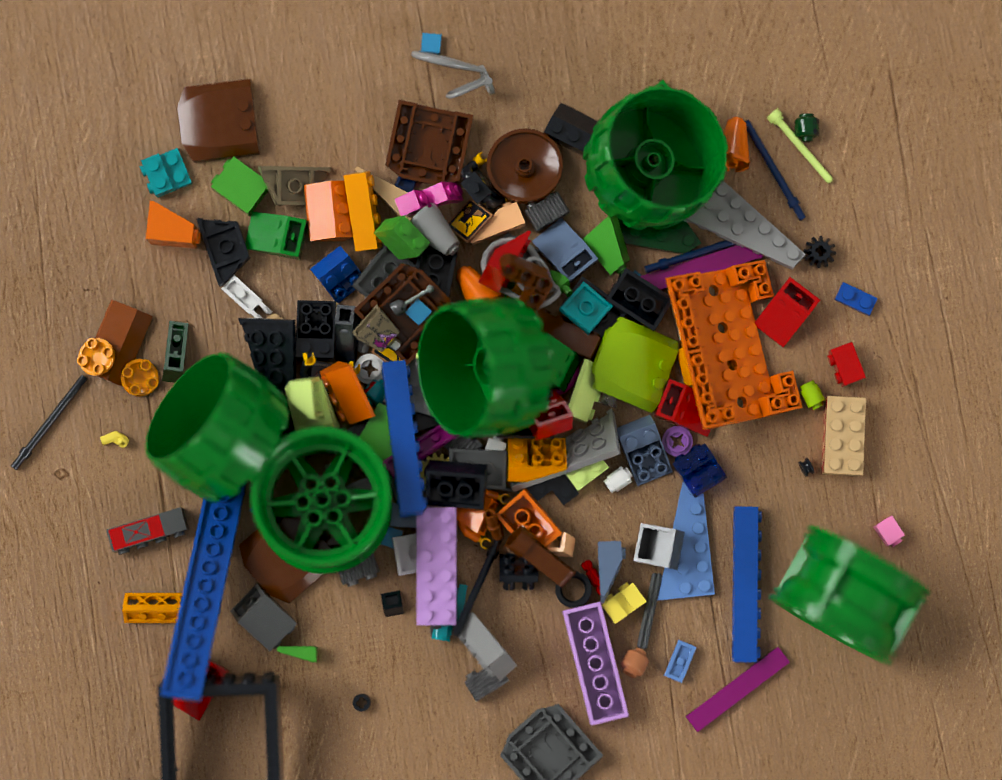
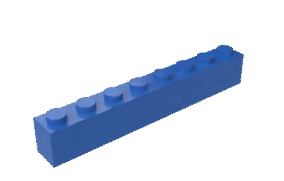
M405 360L382 362L381 369L399 517L423 515L424 509H427L426 497H422L421 491L424 490V479L420 478L419 471H422L421 459L417 458L420 446L419 440L415 441L414 434L417 433V422H413L412 415L415 414V405L410 401V396H413L412 384L408 385V377H411L410 366H406Z
M733 507L732 662H757V658H760L761 654L760 647H757V639L761 637V628L757 627V619H761V608H757L758 600H761V588H758V581H761V569H758V561H761V550H758V542H761L762 532L758 530V523L762 521V512L758 511V507Z

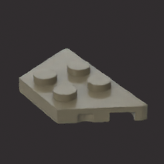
M258 166V170L275 205H306L304 185L324 182L327 174L331 171V167Z

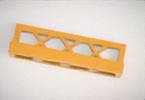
M125 593L122 609L124 623H176L183 593ZM129 600L139 601L135 605H128ZM150 600L159 601L155 605H150L149 603H147ZM170 600L178 601L174 605H169L167 603Z

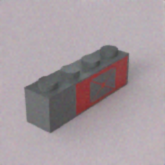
M179 507L113 527L106 531L112 552H118L121 555L130 552L129 548L137 546V549L149 546L148 543L155 541L156 544L167 541L166 537L174 535V538L186 535L185 531H188L189 527L184 510Z

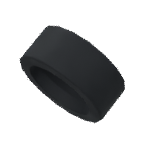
M575 571V575L572 578L581 580L585 587L584 595L579 600L570 601L566 599L562 593V587L557 584L555 585L557 599L563 605L573 608L584 605L592 593L589 579L584 574Z

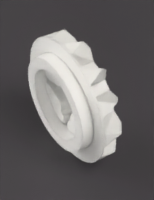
M374 354L361 356L355 364V368L360 364V373L356 375L357 378L366 384H369L372 380L379 381L382 379L381 367L383 360ZM370 361H372V367L378 369V371H372L370 377H368V371L362 368L368 367Z

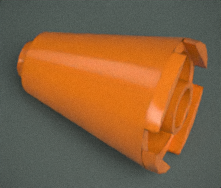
M733 117L727 121L723 131L728 143L726 167L728 172L730 168L736 169L735 172L746 171L750 164L747 125L742 118Z
M463 266L457 271L456 279L465 300L505 297L503 293H497L479 283L481 274L472 266Z

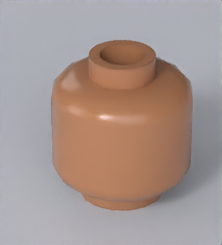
M640 648L628 650L621 661L622 672L631 678L642 676L649 664V659L645 656L646 652Z

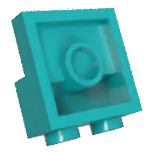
M178 148L141 160L143 164L140 166L141 172L144 177L148 176L150 183H147V187L150 193H154L157 198L192 184Z

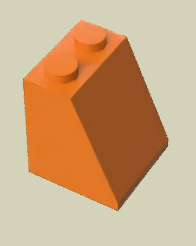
M150 201L146 240L152 245L197 249V244L201 242V233L197 227L155 201Z

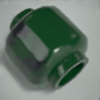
M800 114L799 118L795 119V136L802 139V142H812L813 138L819 136V119L814 117V114Z

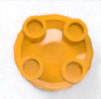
M89 338L80 349L77 363L89 375H103L113 366L115 351L108 341L101 338Z
M135 359L127 363L122 369L120 377L122 386L133 396H147L158 386V370L149 360Z

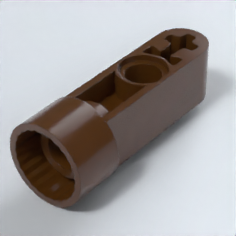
M523 525L516 528L506 541L505 547L518 557L522 556L563 588L575 575V571L535 539L536 536Z

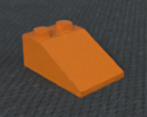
M526 488L496 513V517L511 534L516 528L523 525L545 547L562 534L550 516Z

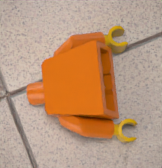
M486 489L483 510L457 508V526L462 534L475 543L479 542L483 549H487L485 546H482L484 540H488L491 543L489 538L481 537L487 531L483 513L487 509L495 511L498 502L501 505H507L508 503H504L501 500L502 496L510 497L507 493L499 495L498 492Z

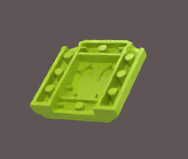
M619 317L618 321L604 332L592 364V374H594L593 389L652 413L660 403L678 354V341L624 317Z

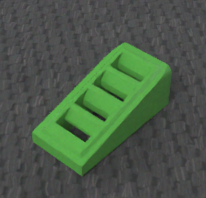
M316 646L277 647L279 653L310 662H317Z

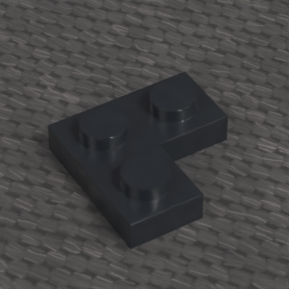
M564 474L526 488L537 501L553 491L563 506L579 494Z

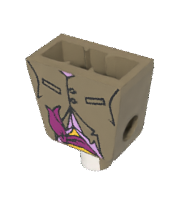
M378 305L370 311L353 331L358 340L380 352L384 351L387 346L396 351L401 345V341L396 338L399 330Z

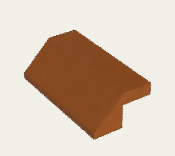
M111 299L95 338L104 339L112 345L115 351V360L108 372L97 377L122 386L120 378L122 369L127 363L135 360L153 316Z

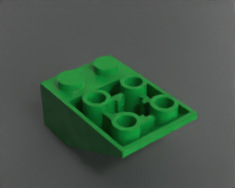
M252 212L245 242L247 249L300 260L308 227L307 220L284 215Z
M545 332L544 334H547L550 338L553 349L550 361L551 368L555 370V383L552 387L565 392L582 358L569 347Z

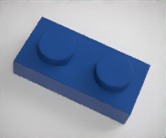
M843 282L834 300L870 316L878 298Z

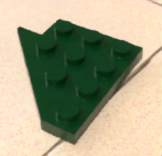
M618 218L626 245L677 254L690 252L701 245V241L685 221L662 230L654 229L653 227L637 230L627 227Z

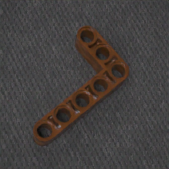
M513 254L502 255L499 259L502 276L526 286L518 300H521L526 305V308L533 309L537 314L553 287L550 271L545 267Z

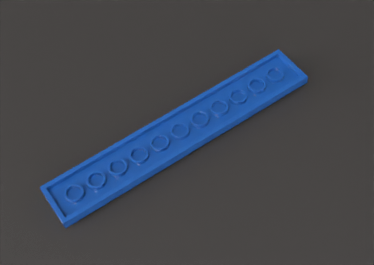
M247 482L240 487V492L232 498L227 495L216 503L209 502L203 498L162 685V697L201 702Z

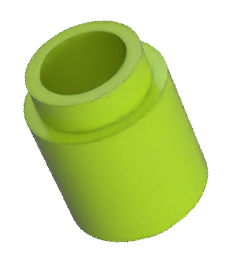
M814 380L800 386L802 390L800 393L808 408L812 407L815 410L824 405L822 401L825 398L818 383L815 384Z

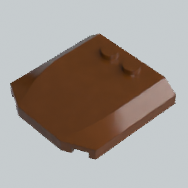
M251 79L184 87L177 106L181 143L193 162L260 154Z
M399 100L385 165L402 179L436 185L440 182L460 181L474 115Z
M401 263L353 311L363 320L378 305L399 330L396 338L401 341V345L394 353L401 360H405L406 365H408L416 358L421 335L429 317L436 313L440 307L451 304L450 298L423 270ZM428 285L434 287L433 292H428L419 297L432 310L420 325L413 321L406 313L397 317L390 306L392 302L396 300L407 301L424 291ZM414 300L413 302L409 303V304L407 305V309H408L416 300Z
M275 517V521L282 533L294 542L301 518ZM259 528L239 545L244 567L270 596L284 602L291 603L323 575L305 572L287 564L273 552ZM320 536L312 550L327 551L332 550V548Z

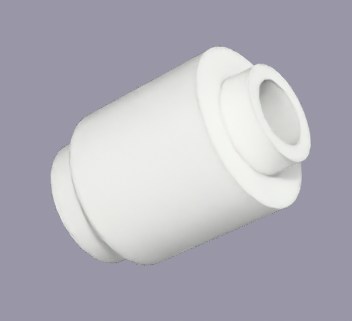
M620 466L606 476L607 479L603 482L611 493L618 492L632 482L630 478L633 475L627 467L623 469Z

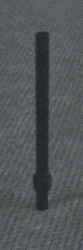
M81 375L29 443L21 448L20 454L11 464V467L17 470L24 460L32 455L31 451L87 381L85 376Z
M504 538L498 541L494 540L492 547L488 548L487 558L454 628L453 637L459 638L491 565L498 557L499 548Z

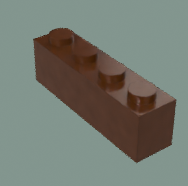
M545 308L538 310L537 315L543 323L541 328L543 333H548L576 352L581 358L594 362L601 343L598 333L591 331L588 335L576 324L567 323V319L560 315L554 317Z

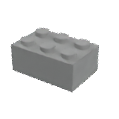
M471 612L459 639L491 677L496 676L501 680L518 665L476 615Z

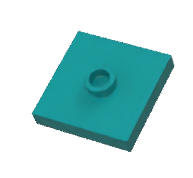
M583 281L560 307L559 311L589 335L612 309L613 305L605 301L606 299Z

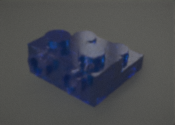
M705 443L693 446L691 452L687 455H678L675 458V462L672 463L675 471L694 498L727 478V475Z

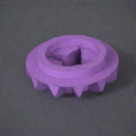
M673 426L664 433L662 443L668 454L679 457L690 451L693 439L691 433L686 428ZM682 434L683 436L680 440L682 445L672 448L674 441L671 437L678 438Z

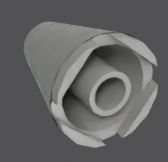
M431 203L432 207L429 208L426 205L412 218L413 225L430 242L429 245L446 256L449 254L454 255L459 250L458 245L460 242L438 206Z

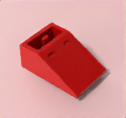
M527 231L495 249L478 282L499 293L502 287L506 288L510 280L502 276L499 259L502 255L508 253L522 258L531 242L528 239L531 231Z
M789 277L754 323L760 331L781 347H784L820 302V299Z
M669 379L654 416L708 437L711 429H703L693 388Z
M552 388L550 389L553 392V397L550 399L546 412H540L534 419L536 423L529 427L536 441L572 429L573 414L566 401Z
M211 659L209 660L207 674H216V677H224V674L229 673L228 669ZM202 697L201 702L173 698V704L178 709L200 721L214 697Z

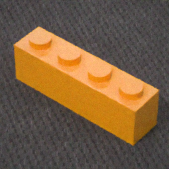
M370 171L346 174L343 177L355 251L378 249L382 246V241L374 232L379 227L381 219L376 211L378 200L373 192V186L375 185L374 177L370 174Z

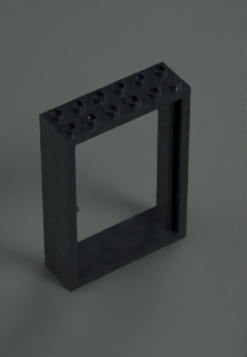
M266 672L258 676L255 673H245L244 676L228 673L224 674V677H216V674H207L202 697L264 695L267 780H284L280 675H275V672ZM163 678L157 686L161 780H177L176 772L179 769L176 768L173 698L161 696Z

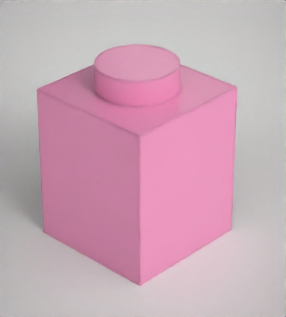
M893 516L887 517L874 526L885 546H896L902 542L901 537L905 535Z

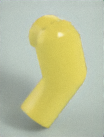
M113 431L100 437L103 446L113 442L119 445V447L125 448L129 443L128 437L118 431Z

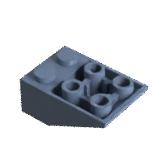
M562 218L532 241L555 271L566 276L570 284L598 262V258Z
M650 415L617 428L618 441L637 486L673 472L656 424Z

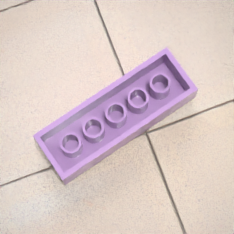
M427 507V509H424L423 515H417V625H456L457 508Z
M601 602L562 611L590 725L629 716Z

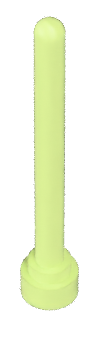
M778 108L774 110L766 119L771 124H777L827 183H831L833 180L832 176L783 121L782 112Z

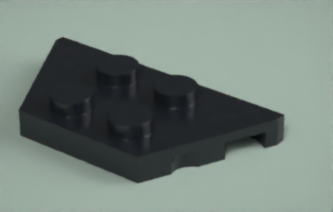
M197 218L219 287H222L250 259L239 223L236 221L223 222L222 220L214 219L213 221Z

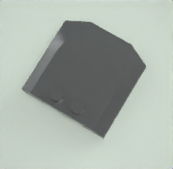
M556 704L537 709L510 733L500 756L521 780H578L604 755L562 707Z

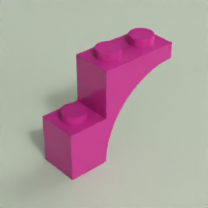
M440 182L422 191L413 190L395 198V202L400 216L410 217L417 214L426 205L429 208L432 207L431 203L437 206L459 203L463 201V191L457 183Z

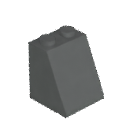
M256 584L230 611L236 621L269 651L277 648L281 644L282 639L293 632L297 624L259 584Z

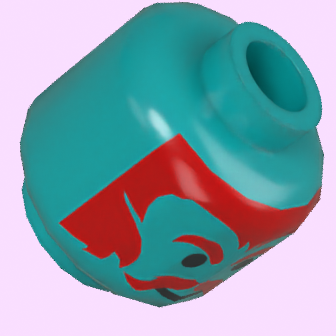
M381 379L379 381L372 380L363 390L371 407H377L378 403H383L382 401L385 399L384 385Z

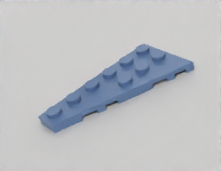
M702 479L683 481L673 523V529L685 532L678 570L664 567L658 600L715 595Z

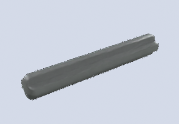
M653 573L637 642V647L647 649L658 600L662 575L658 573Z

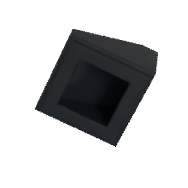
M400 590L381 594L385 617L404 614Z

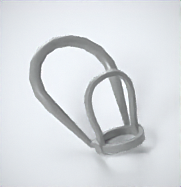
M414 50L411 53V56L418 60L480 73V79L446 94L447 99L461 96L485 85L490 95L495 94L492 84L493 80L489 77L484 65L475 66L446 56Z
M514 237L500 238L487 247L483 252L481 260L482 273L489 262L490 255L495 249L513 240ZM529 244L526 251L531 257L526 260L534 261L535 264L548 269L535 248ZM554 281L550 292L555 291V293L546 299L540 308L551 304L560 296V287ZM518 283L519 287L523 291L525 288L524 285ZM502 287L499 291L512 298L518 299L520 297L507 287Z

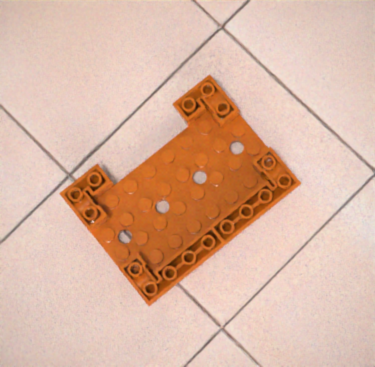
M765 260L733 265L726 269L712 272H694L665 278L703 429L723 427L803 408L793 371L769 377L757 326L754 323L755 318L751 303L774 297ZM709 287L715 290L714 296L709 293ZM719 324H722V325H723V327H724V333H721V332L719 331V329H718V325H719ZM728 361H731L733 363V370H730L728 368ZM738 398H740L743 401L742 408L739 407L737 404Z

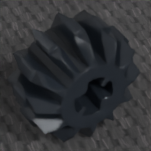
M819 236L818 241L813 237L811 239L812 243L807 242L805 244L809 249H804L803 252L809 255L804 259L806 261L812 260L809 264L810 266L817 263V269H820L821 263L826 268L828 267V262L832 263L834 261L831 256L836 255V251L831 249L835 247V244L828 245L830 242L829 238L823 242V236ZM819 248H821V252H824L821 256L815 252Z

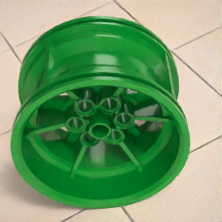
M332 427L305 428L282 438L275 454L272 457H267L262 464V472L252 481L251 486L253 516L267 544L287 564L309 573H339L361 564L380 546L387 534L391 521L392 497L387 472L379 456L359 437ZM318 453L336 455L323 475H319L303 457ZM353 463L364 472L371 484L372 490L345 487ZM288 468L299 491L273 498L277 482ZM329 479H334L337 482L334 488L326 486V482ZM315 481L317 486L315 489L309 490L306 488L307 483ZM340 495L347 496L348 500L345 504L337 502V498ZM302 498H306L309 501L308 505L304 508L298 506V501ZM320 499L327 500V501H326L327 504H325V505H319V504H320V501H319V500H320ZM372 509L366 527L357 535L347 516L348 513ZM331 513L339 514V519L336 522L329 521L328 517ZM313 514H317L320 517L319 521L315 524L309 522V517ZM275 517L301 518L294 542L282 533L275 521ZM324 530H327L341 546L340 548L327 551L312 550Z
M809 525L806 529L809 533L803 534L805 540L779 587L773 588L776 595L770 594L768 598L785 611L846 646L880 663L891 666L893 662L889 658H896V650L921 605L926 603L925 597H929L931 591L910 575L869 551L831 532Z

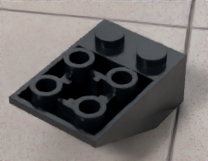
M297 301V361H304L303 353L307 354V358H310L312 353H314L316 361L335 362L336 301Z

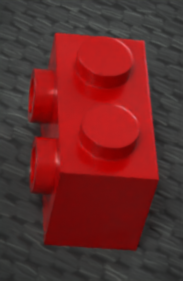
M853 342L828 351L827 359L830 366L835 368L836 373H834L837 384H841L844 387L866 378Z

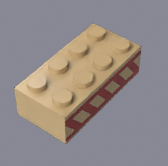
M825 397L821 474L863 475L866 398Z

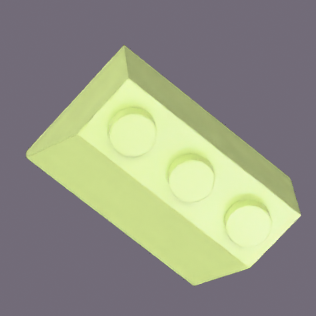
M584 359L568 405L573 414V419L587 424L588 420L592 421L595 410L592 409L594 402L598 403L601 392L593 389L594 374H592L591 368L593 362Z

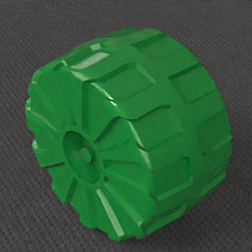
M649 86L639 93L628 94L615 103L594 126L591 139L583 151L582 159L586 160L587 169L584 179L588 190L593 191L598 198L599 207L609 217L616 216L623 221L624 225L637 230H643L647 227H653L658 230L666 229L698 212L712 198L715 189L723 182L727 171V139L714 112L695 98L693 94L682 89ZM649 159L654 162V165L649 162Z
M511 297L477 298L451 303L440 307L427 320L418 346L419 382L431 415L448 433L462 435L465 438L502 435L531 427L536 423L534 419L540 412H546L550 401L547 399L549 390L555 383V370L551 368L550 361L553 349L549 336L544 334L541 329L543 327L541 319L533 309L526 308V305L521 300Z
M224 352L208 355L191 366L175 382L163 398L148 428L145 446L146 456L156 468L173 482L209 502H219L222 497L227 495L232 498L240 492L242 485L247 481H254L263 470L262 464L267 457H272L279 447L281 441L280 432L286 429L289 417L287 398L262 374L232 355Z

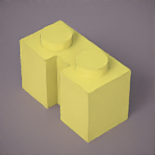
M626 582L618 588L620 592L614 596L612 593L609 594L605 603L601 605L614 624L647 602L634 583L629 585Z

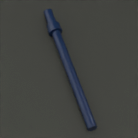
M746 120L747 132L788 200V206L794 210L799 221L805 219L806 216L799 206L798 198L792 194L750 120Z
M724 240L669 259H659L656 263L644 266L646 274L659 269L661 271L669 269V266L736 244Z

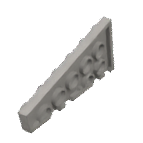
M724 181L715 189L712 198L698 212L683 220L691 222L703 230L711 231L716 236L738 246L746 247L758 255L766 256L771 261L791 270L806 255Z

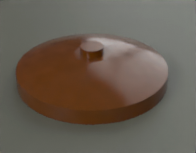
M516 129L504 134L493 144L487 157V174L491 185L498 194L512 202L533 203L540 201L555 190L562 177L563 159L557 144L548 135L534 129Z

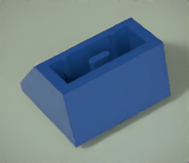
M341 246L337 247L310 269L337 303L356 290L352 287V284L361 274V271Z

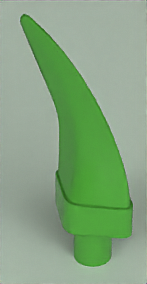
M549 270L554 283L560 287L561 294L565 293L567 297L571 296L573 291L569 288L570 283L566 276L560 272Z

